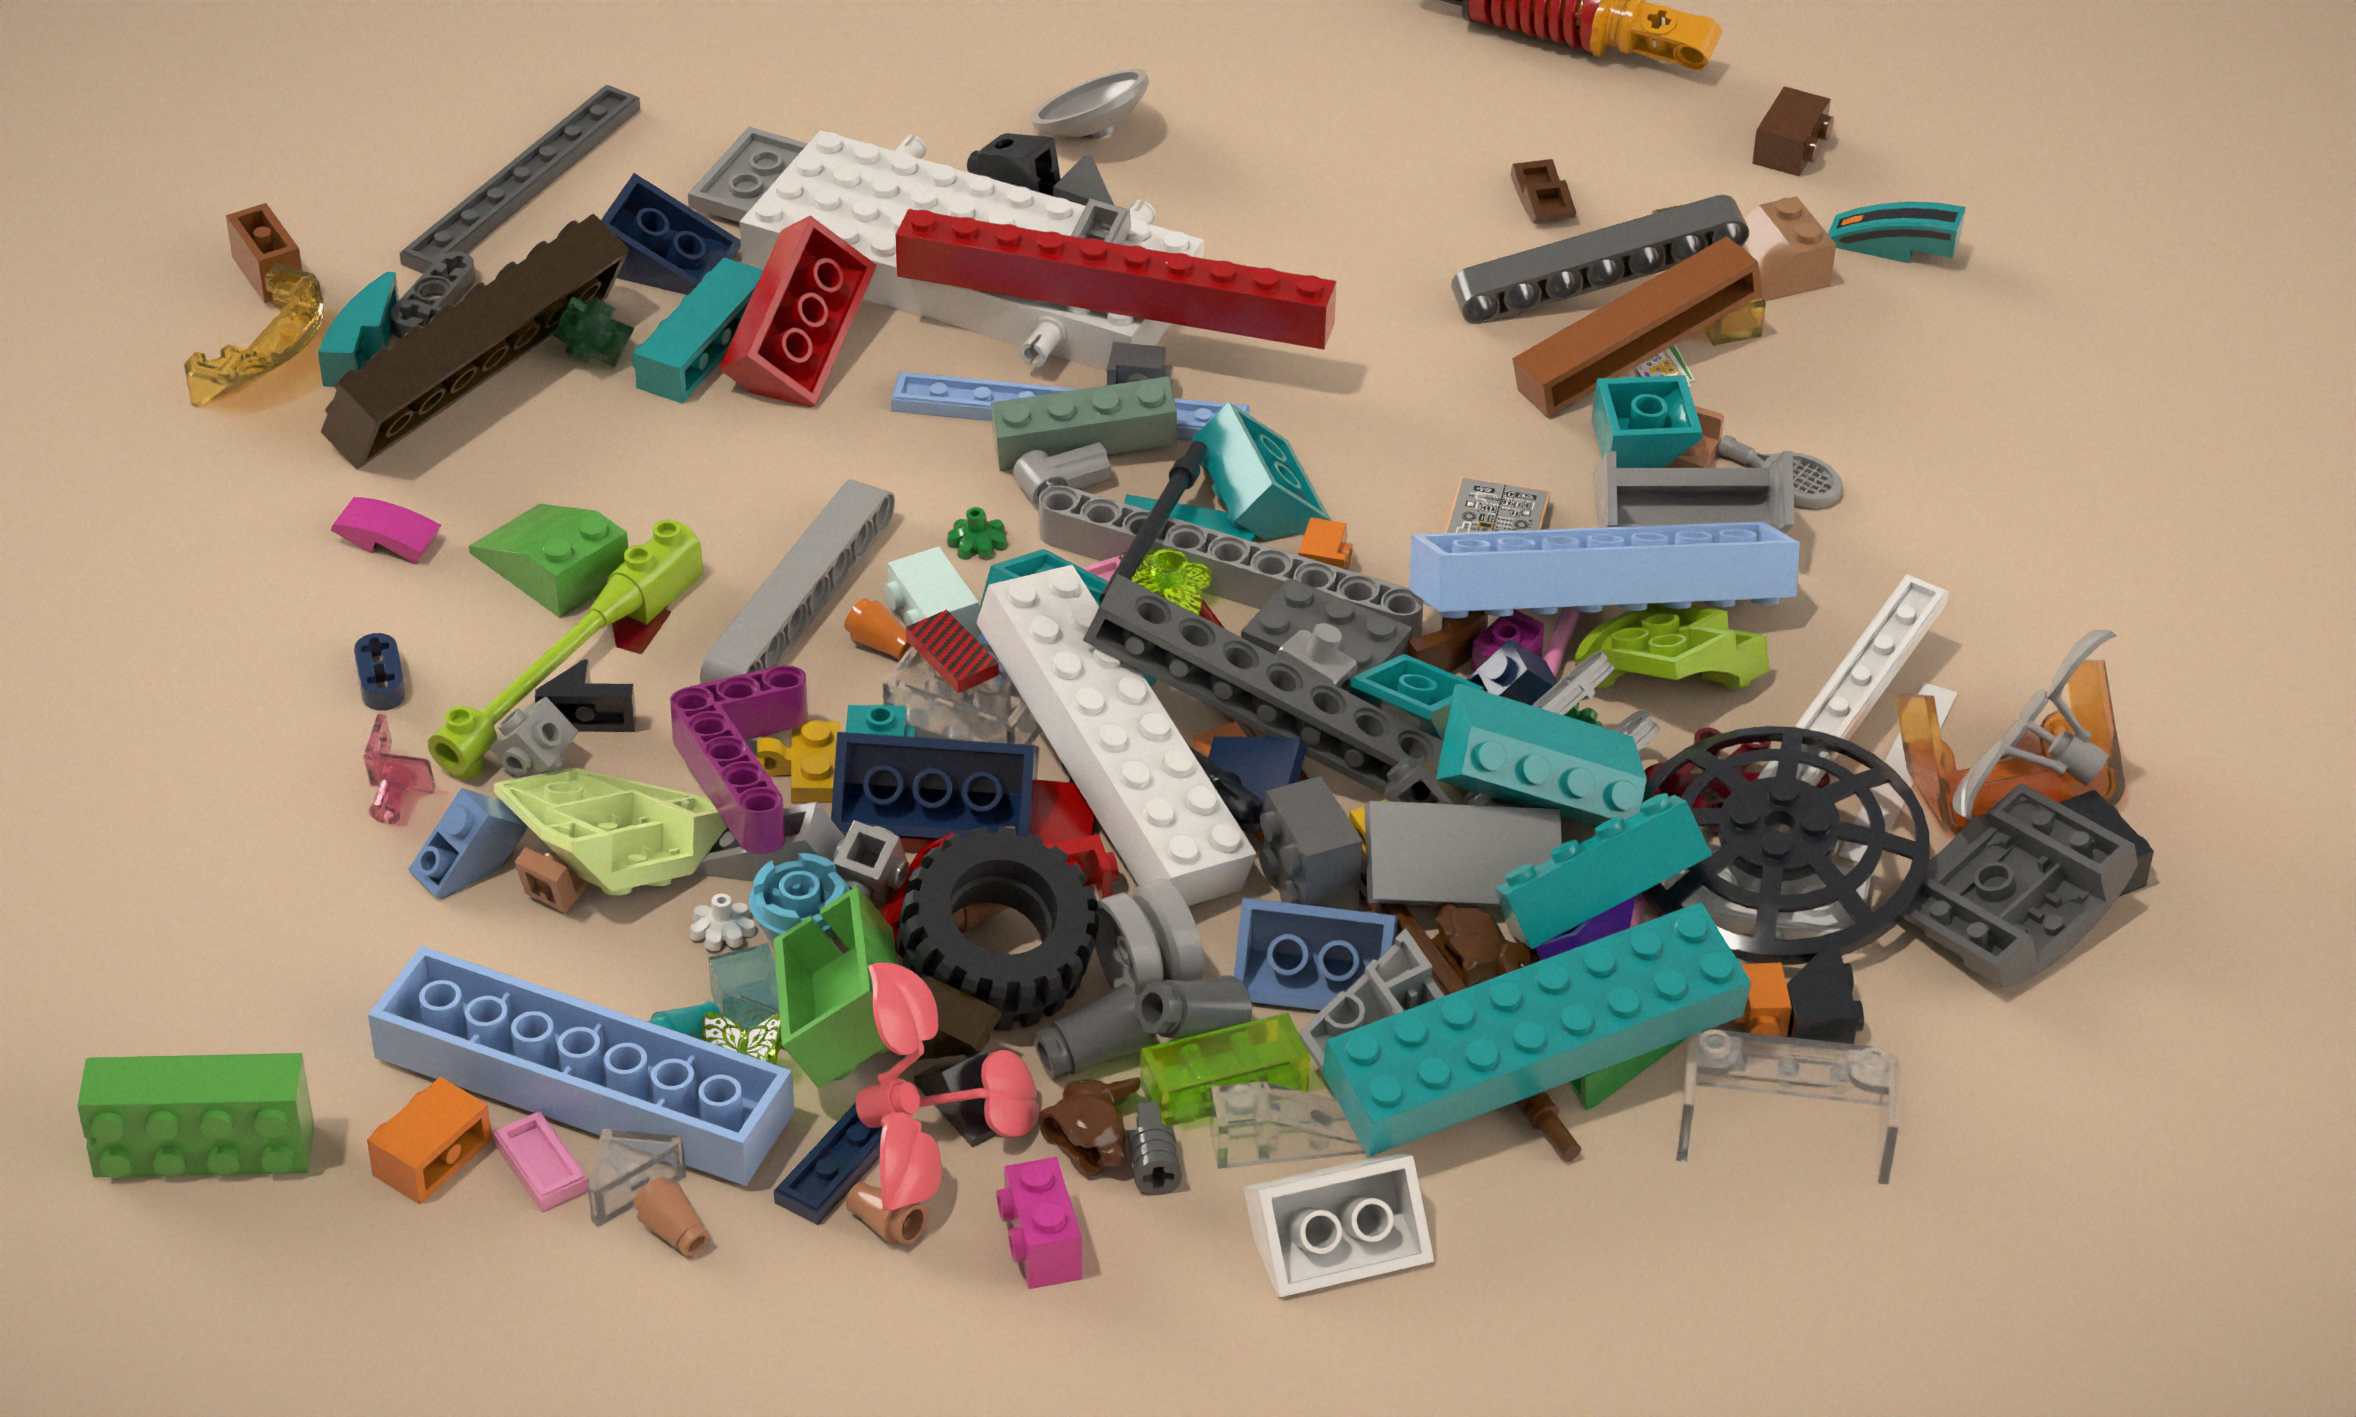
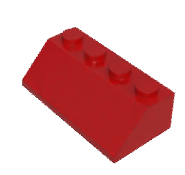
M811 215L782 229L719 370L752 394L807 407L815 406L877 265Z

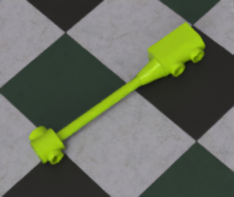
M665 519L655 523L653 526V536L646 543L634 545L626 549L624 552L625 562L609 575L607 584L588 610V614L483 710L478 711L471 707L456 706L450 708L445 713V724L428 739V749L435 762L454 778L470 779L478 776L485 768L484 754L497 740L494 725L600 628H605L625 616L648 624L703 574L701 544L695 533L683 523Z

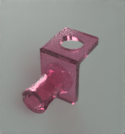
M377 714L363 755L370 786H378L373 803L369 808V814L375 820L385 823L387 813L390 811L391 814L388 821L389 824H394L401 818V811L408 790L433 793L436 785L429 760L389 754L392 737L387 717L383 714Z

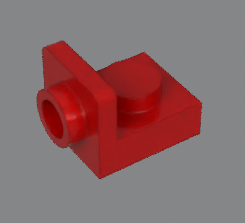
M1099 834L1043 844L1050 849L1056 845L1067 853L1068 858L1066 862L1070 866L1075 863L1079 865L1087 876L1084 886L1094 884L1100 899L1112 895V882L1119 880L1118 865L1114 853H1106Z

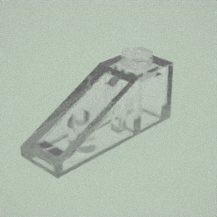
M1267 1082L1211 1087L1210 1133L1218 1169L1366 1154L1336 1099Z

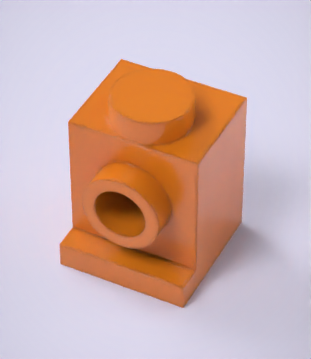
M1310 517L1298 555L1349 570L1353 543L1346 542L1348 535L1346 530L1347 523Z
M1782 963L1741 964L1751 980V986L1743 1017L1733 1020V1023L1741 1024L1745 1044L1786 1043L1792 1006Z

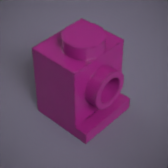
M1516 609L1513 610V615L1499 616L1473 641L1471 670L1475 672L1510 638L1542 658L1545 623Z

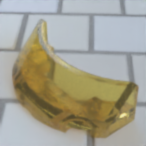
M275 264L265 275L266 290L273 293L274 307L278 308L280 313L247 349L228 344L220 350L221 357L212 360H206L205 353H193L184 363L192 406L199 407L214 403L247 389L295 357L308 345L317 334L324 317V300L320 290V283L315 274L280 264Z

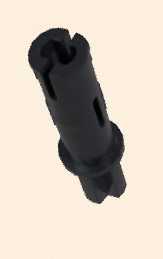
M1188 745L1229 811L1238 819H1243L1247 823L1257 820V813L1263 809L1261 799L1243 787L1240 777L1234 772L1223 771L1202 753Z

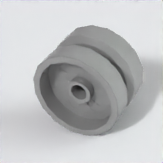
M1166 878L1138 886L1135 888L1132 898L1126 893H1117L1097 900L1095 912L1099 915V931L1095 939V950L1101 968L1112 990L1126 983L1137 996L1144 991L1148 983L1164 980L1188 981L1202 979L1204 958L1196 924L1185 899Z

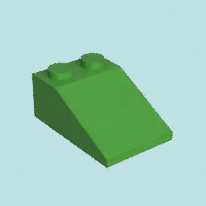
M538 504L469 545V553L561 618L601 593L607 584L609 575L625 562L624 552L628 549V537L624 529L596 510Z

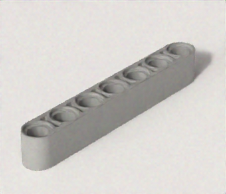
M852 479L847 480L709 649L700 670L701 684L776 667L886 529L895 508L894 494Z

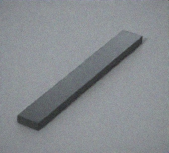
M605 85L400 252L401 265L424 274L435 260L445 253L455 251L467 253L640 110V97Z

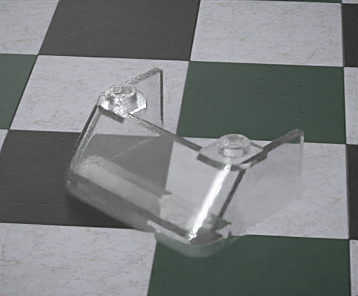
M1716 1029L1703 1030L1691 1037L1685 1048L1676 1161L1687 1162L1695 1104L1696 1085L1880 1105L1878 1184H1889L1899 1129L1900 1064L1892 1053L1872 1046Z

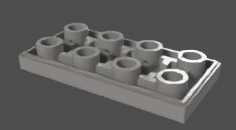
M1368 801L1364 805L1368 903L1433 906L1451 904L1458 907L1501 908L1495 887L1507 882L1505 875L1513 869L1528 863H1532L1533 867L1551 859L1550 852L1562 844L1560 809Z

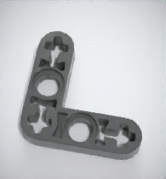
M458 251L448 252L437 258L391 309V324L394 335L402 339L413 327L420 325L423 328L431 323L434 316L444 306L448 304L454 306L476 281L474 259L469 254ZM433 293L443 295L438 298H424V296Z

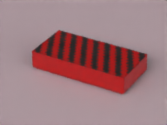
M947 609L906 627V640L958 694L999 676V663Z

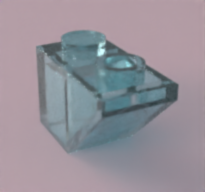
M768 943L708 957L711 994L722 1014L723 1021L726 1023L724 1028H730V1030L731 1028L739 1029L740 1033L749 1037V1033L754 1029H765V1033H763L764 1035L759 1041H770L774 1047L785 1050L782 1046L780 1024L779 1027L774 1026L769 1030L766 1026L773 1019L776 1021L780 1020L775 959ZM725 1018L730 1020L735 1025L728 1024ZM768 1020L765 1025H760V1026H758L759 1024H761V1023H763L764 1021ZM771 1030L777 1032L775 1040L773 1038L765 1039L767 1033ZM758 1033L753 1039L758 1040L761 1035Z

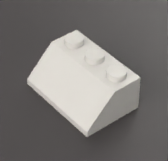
M1393 1153L1243 1187L1253 1238L1277 1297H1284L1434 1262L1413 1155Z

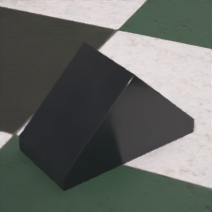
M982 1050L975 1054L953 1056L915 1075L914 1083L925 1096L984 1088L981 1069L988 1054L986 1050ZM979 1098L934 1105L971 1147L997 1135L986 1123L984 1114L985 1099Z

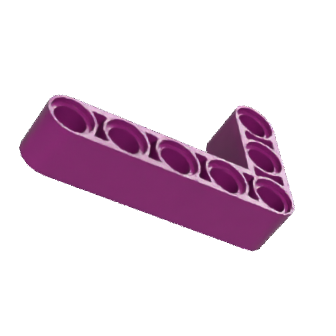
M783 665L677 690L670 698L674 746L739 845L745 851L753 854H768L779 850L785 842L783 797L745 740L795 729L806 723L808 719L805 672L795 666Z

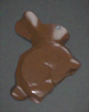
M1447 904L1442 907L1438 918L1434 920L1439 933L1431 941L1467 988L1531 965L1533 961L1540 960L1535 948L1531 949L1523 942L1515 943L1506 940L1495 918L1476 908H1456L1451 904Z
M1135 1077L1110 1084L1092 1079L1069 1082L1062 1092L1063 1099L1054 1106H1049L1040 1111L1038 1121L1042 1136L1048 1142H1055L1060 1149L1070 1156L1073 1166L1086 1176L1099 1174L1107 1167H1116L1124 1164L1126 1159V1152L1124 1151L1126 1142L1122 1111L1116 1108V1106L1127 1101L1130 1095L1141 1087L1140 1078Z

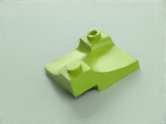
M1647 603V609L1629 610L1592 630L1581 642L1575 655V665L1577 666L1591 655L1603 651L1609 663L1614 665L1615 671L1610 673L1595 688L1611 686L1616 682V678L1628 672L1672 680H1679L1688 675L1702 672V679L1720 682L1727 689H1740L1749 686L1751 680L1769 672L1766 635L1729 629L1727 611L1694 605L1686 609H1674L1663 606V603Z

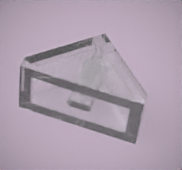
M602 1129L588 1183L591 1220L597 1228L633 1208L634 1199L639 1191L652 1180L666 1177L670 1182H678L686 1177L684 1145L680 1137L672 1134Z

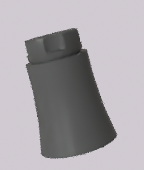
M1231 975L1203 980H1164L1148 983L1144 991L1137 995L1134 1005L1135 1017L1139 1019L1142 1030L1149 1034H1158L1165 1038L1203 1041L1224 1048L1232 1047L1243 1039L1248 1031L1252 1017V1004L1249 992L1238 978Z
M1123 983L1099 1000L1051 1022L1050 1027L1035 1033L1036 1036L1033 1037L1036 1052L1043 1064L1044 1070L1052 1080L1068 1073L1075 1075L1096 1065L1124 1056L1153 1050V1035L1143 1031L1139 1019L1135 1017L1134 1005L1137 996L1129 985Z

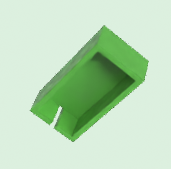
M858 885L820 909L822 918L849 949L845 954L841 952L812 915L773 939L782 1046L818 1089L833 1080L837 1081L846 1078L856 1069L858 1064L877 1052L884 1053L890 1050L881 1040L876 1027L873 1012V982L867 966L874 963H892L897 965L893 928Z
M302 1053L91 1057L85 1059L77 1107L84 1138H87L86 1147L93 1177L120 1178L134 1176L172 1177L178 1175L308 1173L314 1120Z

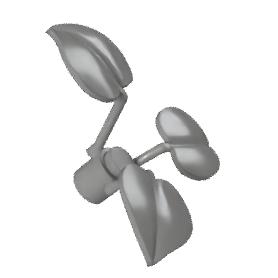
M2093 630L2084 635L2072 647L2052 679L2053 684L2047 692L2044 689L2037 691L2023 707L2019 719L2012 723L2003 738L1989 751H1986L1965 774L1952 798L1953 808L1959 815L1967 820H1971L1974 800L1981 786L1999 759L2003 760L2008 756L2052 769L2060 776L2066 772L2085 786L2095 778L2105 764L2109 754L2088 740L2092 733L2081 726L2063 701L2061 695L2067 681L2081 663L2104 642L2116 637L2115 633L2110 630ZM2049 700L2054 703L2074 731L2072 734L2064 729L2055 737L2034 722ZM2027 730L2032 731L2051 744L2047 753L2054 757L2053 760L2016 748L2027 733Z

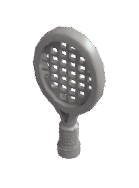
M1725 435L1718 446L1719 455L1726 458L1731 457L1745 465L1750 464L1755 468H1769L1781 454H1761L1755 452L1754 448L1736 441V438ZM1793 452V473L1798 474H1793V485L1797 487L1794 488V505L1806 508H1820L1830 506L1838 501L1843 485L1837 472L1818 458Z

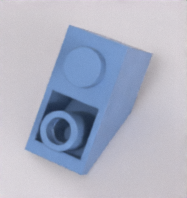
M461 788L408 870L435 897L443 899L502 868L528 826L500 799Z

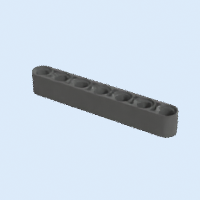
M1716 195L1467 267L1454 276L1451 288L1464 319L1469 323L1481 324L1666 271L1726 236L1741 247L1749 238L1750 231L1735 200L1727 195Z

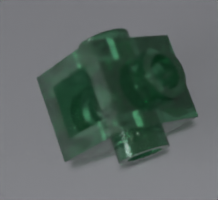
M572 297L569 305L561 314L559 324L553 336L568 344L565 352L587 364L593 358L615 367L634 328L613 316L616 308L596 297H592L590 303Z

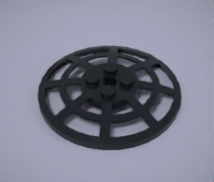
M1761 726L1736 729L1711 736L1685 748L1665 762L1645 785L1642 803L1652 798L1656 790L1672 774L1689 762L1703 770L1686 788L1681 798L1687 801L1699 827H1719L1721 848L1715 851L1712 856L1687 868L1689 872L1669 889L1666 890L1661 883H1658L1641 893L1659 917L1685 908L1681 904L1702 886L1731 903L1757 910L1754 937L1737 934L1718 927L1737 959L1754 963L1806 964L1828 943H1838L1841 956L1850 954L1875 942L1894 928L1913 907L1924 886L1929 866L1930 841L1928 825L1919 801L1909 785L1892 767L1875 754L1851 741L1824 732L1798 727ZM1763 741L1782 742L1781 749L1748 751L1730 756L1724 760L1711 754L1713 751L1738 744ZM1802 744L1829 749L1870 768V770L1853 774L1847 768L1830 759L1802 752L1801 746ZM1778 761L1776 777H1766L1750 782L1735 770L1737 767L1751 763ZM1798 764H1807L1837 777L1839 781L1819 789L1810 783L1796 779ZM1715 779L1732 792L1722 808H1693L1700 793ZM1889 783L1904 800L1910 811L1915 828V841L1885 832V822L1881 807L1870 791V788ZM1856 794L1867 812L1870 827L1840 821V816L1834 803ZM1773 824H1784L1792 830L1787 833L1771 832L1767 827ZM1839 840L1867 846L1859 863L1845 876L1831 861L1838 849ZM1883 850L1911 859L1910 870L1900 888L1884 906L1873 913L1856 889L1874 872L1881 859ZM1734 864L1743 872L1761 879L1760 893L1738 887L1717 874ZM1816 874L1826 885L1822 889L1808 893L1780 895L1782 881L1798 880ZM1839 901L1855 923L1843 930L1818 937L1793 940L1775 939L1778 912L1808 911Z

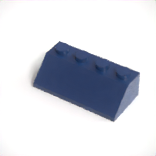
M837 732L831 820L841 832H848L855 820L872 827H883L897 836L942 838L953 833L954 835L961 834L963 839L968 838L970 829L987 827L988 833H998L999 827L1015 826L1016 835L1028 838L1031 832L1036 800L1040 747L1026 744Z

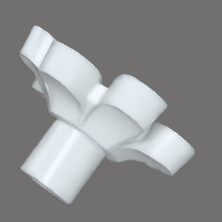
M720 893L713 896L711 901L712 908L698 905L693 911L692 920L695 923L690 926L689 937L693 941L705 938L704 947L708 950L719 951L723 940L726 941L729 947L737 948L744 944L743 936L753 937L756 934L754 921L749 919V907L742 902L732 905V899L727 894Z

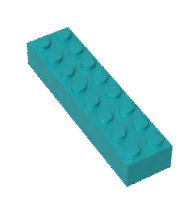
M1699 902L1327 1039L1322 1075L1366 1155L1371 1157L1743 1017L1751 980L1703 903Z

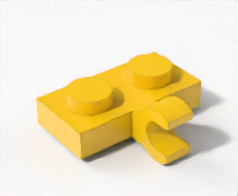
M806 721L802 726L792 729L791 747H787L780 740L771 737L757 739V757H759L757 759L769 777L791 775V802H832L837 732H840V721Z

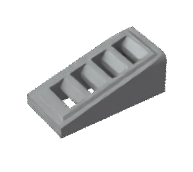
M1090 198L1071 236L1086 239L1091 237L1104 242L1122 245L1131 229L1130 210ZM1097 227V228H1100V229L1107 230V231H1109V232H1108V233L1102 232V231H1099V230H1095V228Z

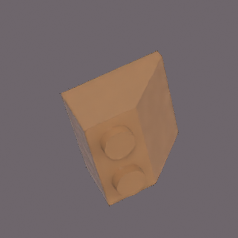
M1797 196L1758 205L1744 219L1750 232L1749 238L1741 248L1759 262L1762 295L1751 300L1753 304L1831 286L1836 243Z

